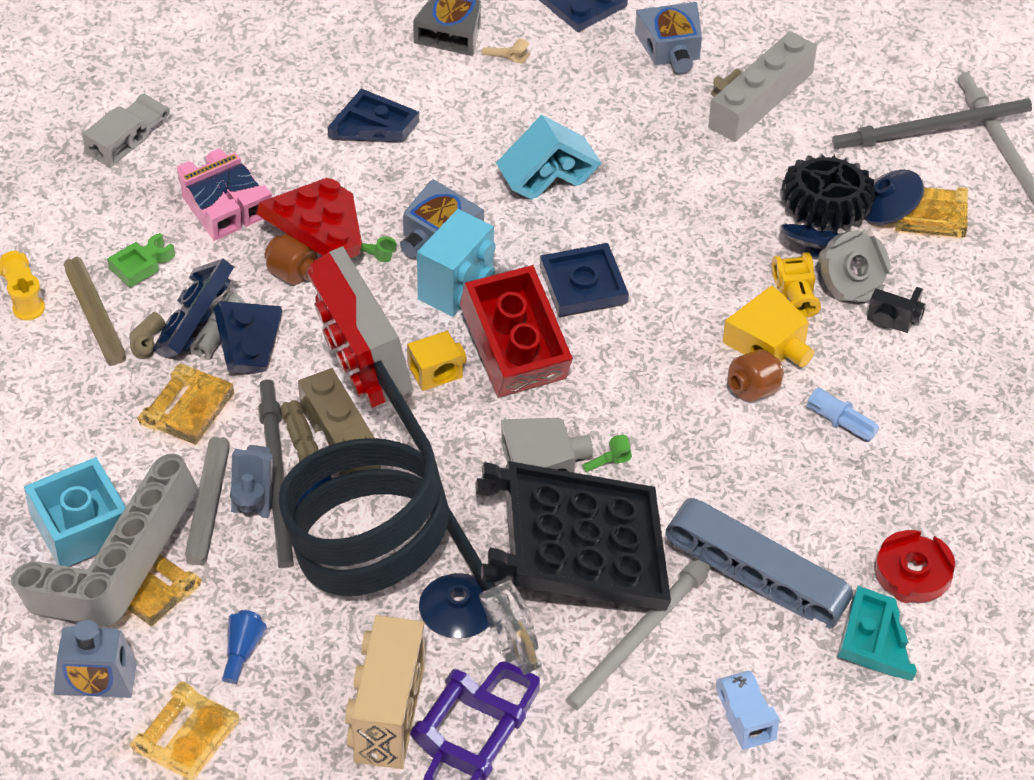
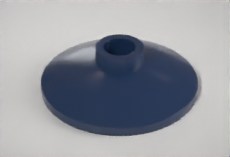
M902 169L888 172L875 179L876 198L873 202L872 211L865 220L871 224L885 225L896 222L910 214L918 206L924 195L925 187L921 177L914 171Z
M784 224L780 230L789 239L802 245V253L809 252L811 256L819 257L821 250L826 248L829 241L839 234L830 230L818 231L813 227L808 228L807 225Z
M453 573L433 580L423 590L419 600L420 616L427 627L435 633L448 638L462 639L478 635L493 623L497 615L477 579L470 574ZM462 596L464 599L457 601L453 597Z

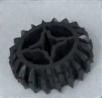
M820 153L818 158L807 155L805 161L801 159L796 160L795 165L789 166L781 187L782 205L787 207V214L796 215V222H807L808 228L818 226L821 227L822 231L825 228H832L837 232L839 227L850 230L852 225H861L863 219L868 218L871 213L873 202L876 198L874 179L869 177V171L861 169L860 163L851 164L848 158L838 159L835 154L832 157H825Z

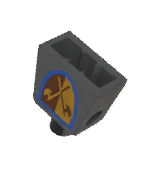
M429 0L413 20L414 43L473 56L481 23V1Z

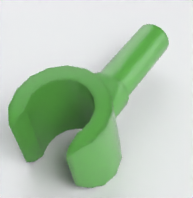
M383 236L377 240L376 244L362 243L360 251L373 254L380 262H390L392 252H395L397 243L395 239Z
M617 435L611 438L609 441L610 451L582 464L585 472H589L606 463L614 462L617 464L631 460L632 453L628 437L626 435Z

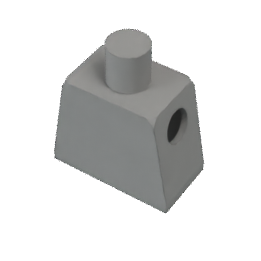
M559 417L501 420V444L507 463L512 461L575 472V460L593 457L590 435L569 438L564 420Z

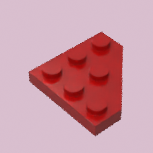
M326 177L259 202L256 215L318 254L324 256L328 252L343 246L350 258L359 255L362 240L354 196L352 192L342 187L338 181Z

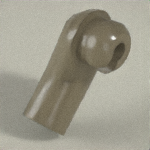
M152 312L130 332V349L137 358L145 359L154 353L153 336L166 324L162 316L157 312Z

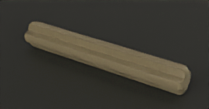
M76 256L73 259L65 260V273L107 364L113 366L126 360L125 350L83 260Z

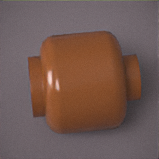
M287 233L274 237L267 245L264 254L268 271L289 285H298L304 280H310L307 275L308 268L314 260L318 259L317 252Z
M762 349L736 357L730 363L728 370L729 387L736 396L747 402H754L773 395L781 387L784 375L782 364L778 358L767 350Z

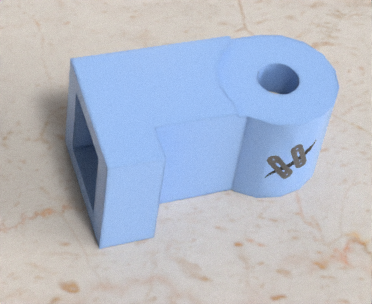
M748 670L717 679V694L741 749L745 750L776 741L780 719L774 707L767 705L754 674ZM763 729L760 735L749 737L750 732Z

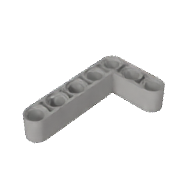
M176 453L166 454L156 459L88 570L42 562H28L18 567L12 574L11 584L26 609L34 615L69 621L92 620L99 626H107L118 621L126 612L195 496L197 486L184 459Z

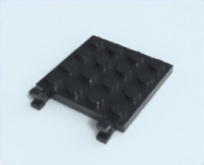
M508 461L506 468H500L493 463H483L482 478H477L475 482L476 495L491 496L501 490L505 491L510 553L490 547L488 550V564L483 563L481 567V581L498 582L509 576L512 577L513 586L662 611L667 610L671 602L656 488L654 486Z

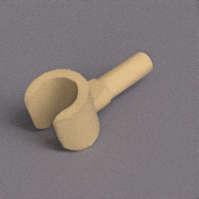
M524 39L516 40L511 48H482V55L508 57L510 61L516 63H524L531 53L524 52L529 46V42Z

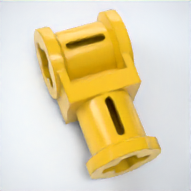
M16 250L3 254L0 258V275L4 276L6 280L7 291L13 302V314L18 319L26 321L40 317L44 313L45 304L38 295L40 282L37 277L32 275L26 254Z
M806 252L801 257L784 259L779 255L773 256L771 266L776 288L786 298H789V301L806 318L813 317L819 313L821 303L813 293L816 278L811 254Z

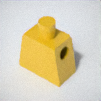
M773 285L725 320L723 343L742 354L758 349L767 350L778 358L780 362L788 358L801 368L806 366L814 355V349L805 344L809 326L807 318Z

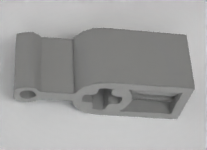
M144 93L139 95L136 101L126 109L122 107L112 109L82 133L85 154L109 168L113 167L148 138L152 127L161 120L164 121L170 115L169 107Z

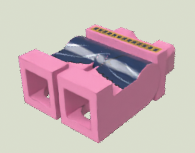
M219 148L209 152L205 157L206 165L197 168L190 161L178 165L177 173L181 184L182 198L213 241L242 229L241 222L247 227L263 220V218L256 214L249 215V208L259 205L261 201L272 198V193L265 185L260 186L255 181L248 168L241 163V158L236 152L227 155ZM227 218L230 222L229 225L218 229L217 222Z

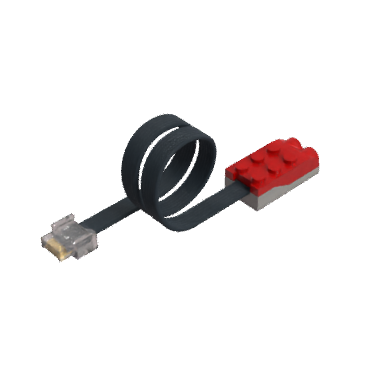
M342 246L314 260L307 271L308 278L317 291L316 303H314L316 312L321 322L327 324V328L322 329L325 340L331 350L338 349L336 357L343 372L347 373L350 371L352 373L349 378L357 396L364 395L371 408L390 401L419 451L409 445L393 440L364 438L332 444L313 452L297 463L289 471L281 484L279 509L300 568L313 585L327 593L339 596L371 594L395 585L418 570L438 548L447 529L484 591L479 597L490 627L489 633L506 662L510 663L515 660L523 675L542 667V664L535 654L539 646L529 608L511 580L495 586L494 582L481 581L482 562L448 506L432 446L402 396L414 389L399 336L344 247ZM383 465L402 468L414 473L411 474L393 469H369L344 474L321 484L307 494L297 505L302 495L314 484L330 475L347 469ZM384 494L411 498L408 504L389 520L364 533L339 539H325L308 534L310 528L319 518L334 507L347 501L364 496ZM427 520L424 527L409 543H407L404 547H402L394 554L376 563L360 568L344 570L331 569L319 565L323 564L328 566H350L365 563L367 561L376 559L394 550L395 548L403 544L405 541H407L412 535H414L419 530V528Z

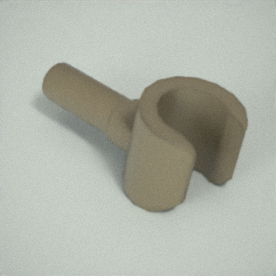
M736 68L725 78L716 76L713 81V85L716 88L711 90L710 94L715 97L737 78L742 71Z

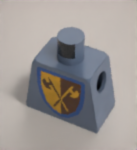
M697 2L636 9L635 34L655 65L672 63L677 73H685L693 67L692 60H700L702 32Z
M432 179L403 214V236L405 238L400 242V247L408 257L415 258L417 251L457 209L484 221V209Z
M82 620L75 627L67 626L63 628L56 661L54 695L131 698L137 662L122 631L117 628H98V625L92 620Z

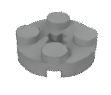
M860 230L843 232L832 238L827 247L821 250L819 263L821 265L822 277L836 300L853 303L869 301L875 288L884 289L886 284H882L885 280V274L890 272V260L885 246L875 236L870 237ZM851 260L859 261L861 267L857 269L858 276L851 271Z

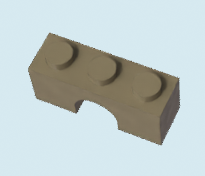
M333 368L298 380L299 400L303 413L315 433L323 430L329 446L348 440L375 438ZM381 465L356 467L338 473L341 476L355 471L381 469Z

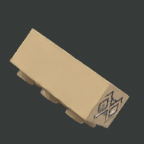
M375 615L372 631L365 630L363 636L362 655H366L364 665L357 664L355 670L354 689H358L356 700L349 699L347 704L345 723L350 724L347 734V747H353L354 762L403 769L425 669L424 621Z

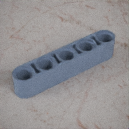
M695 498L686 499L666 528L665 534L668 540L679 549L793 613L811 621L816 619L827 624L825 627L828 629L834 628L853 597L852 588L840 577L701 500Z

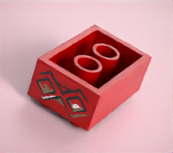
M534 265L465 282L460 307L497 398L566 379L573 357Z

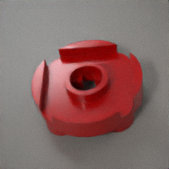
M903 530L890 535L882 543L876 558L875 574L881 586L887 592L894 595L898 601L903 603L932 601L941 597L951 587L955 570V558L949 546L936 536L931 540L921 536L922 531ZM913 561L915 565H923L924 567L920 571L911 570L908 568V562Z

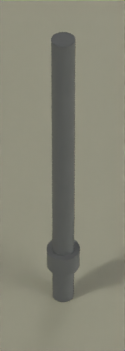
M1030 98L878 128H873L870 125L857 128V132L832 136V143L835 150L861 145L864 148L876 145L877 141L1032 111V103Z
M266 379L259 384L261 403L258 406L259 421L264 425L266 447L271 449V454L273 455L272 512L278 567L288 568L294 566L292 543L279 509V491L285 479L279 422L282 420L281 406L276 401L274 382Z

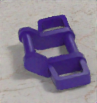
M506 661L500 662L481 686L467 673L458 669H452L446 677L445 688L423 721H417L410 731L413 740L433 758L423 780H435L443 763L472 776L470 780H487L493 770L491 764L514 728H520L526 719V713L540 690V678L537 675ZM502 679H510L528 688L518 706L491 693ZM457 698L465 705L499 720V723L478 755L445 740V737L437 730Z

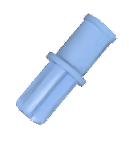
M820 387L816 388L810 395L807 408L833 422V427L837 428L841 425L868 442L877 434L878 424L852 409L853 404L851 402H843Z

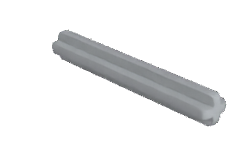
M214 436L208 442L185 552L186 562L191 565H204L207 562L230 449L229 441L225 437L218 438Z

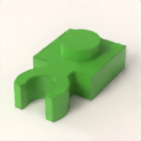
M158 233L150 237L147 245L143 247L139 243L134 242L107 258L108 267L131 288L158 272V262L163 263L173 259L175 256L174 245L171 243L161 248L164 246L163 235Z

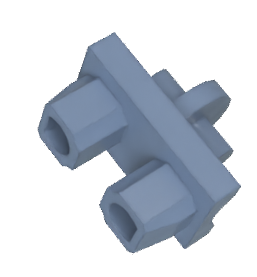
M248 445L246 450L234 449L232 453L230 488L231 512L248 513L253 511L263 518H269L272 509L273 455L270 448Z

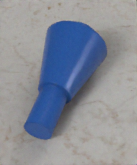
M240 610L238 613H233L228 617V660L221 679L223 682L238 683L243 663L247 661L267 630V625L262 621V617L253 611Z

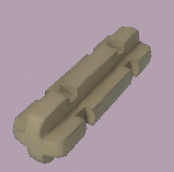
M297 400L284 402L280 407L282 410L281 415L284 423H287L286 428L294 448L298 451L299 461L319 449L313 440L314 437L307 419L302 414L303 409L300 402Z

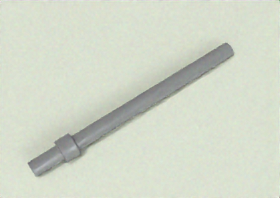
M968 72L960 74L958 81L966 93L965 99L970 108L975 109L989 106V98L983 88L976 85ZM998 119L984 120L985 126L1034 204V177Z
M699 559L690 561L680 572L679 580L670 588L671 602L667 610L650 609L566 698V703L578 711L693 587L697 589L707 579V572L712 566Z

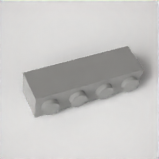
M789 31L711 99L708 127L733 142H737L813 73L817 45Z

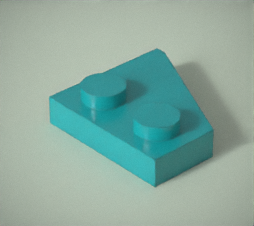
M858 585L852 597L837 657L889 676L912 681L917 669L916 665L910 664L906 651L908 639L905 629L899 621L900 612L896 599Z

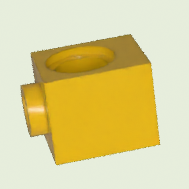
M448 330L407 344V365L422 391L463 378V364L467 361L466 354L461 343H455Z

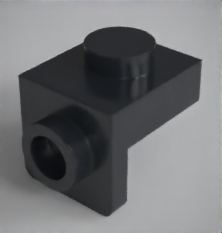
M916 286L911 299L875 288L871 296L867 320L875 322L881 328H893L908 333L913 322L920 324L924 315L926 303L921 302L923 288Z

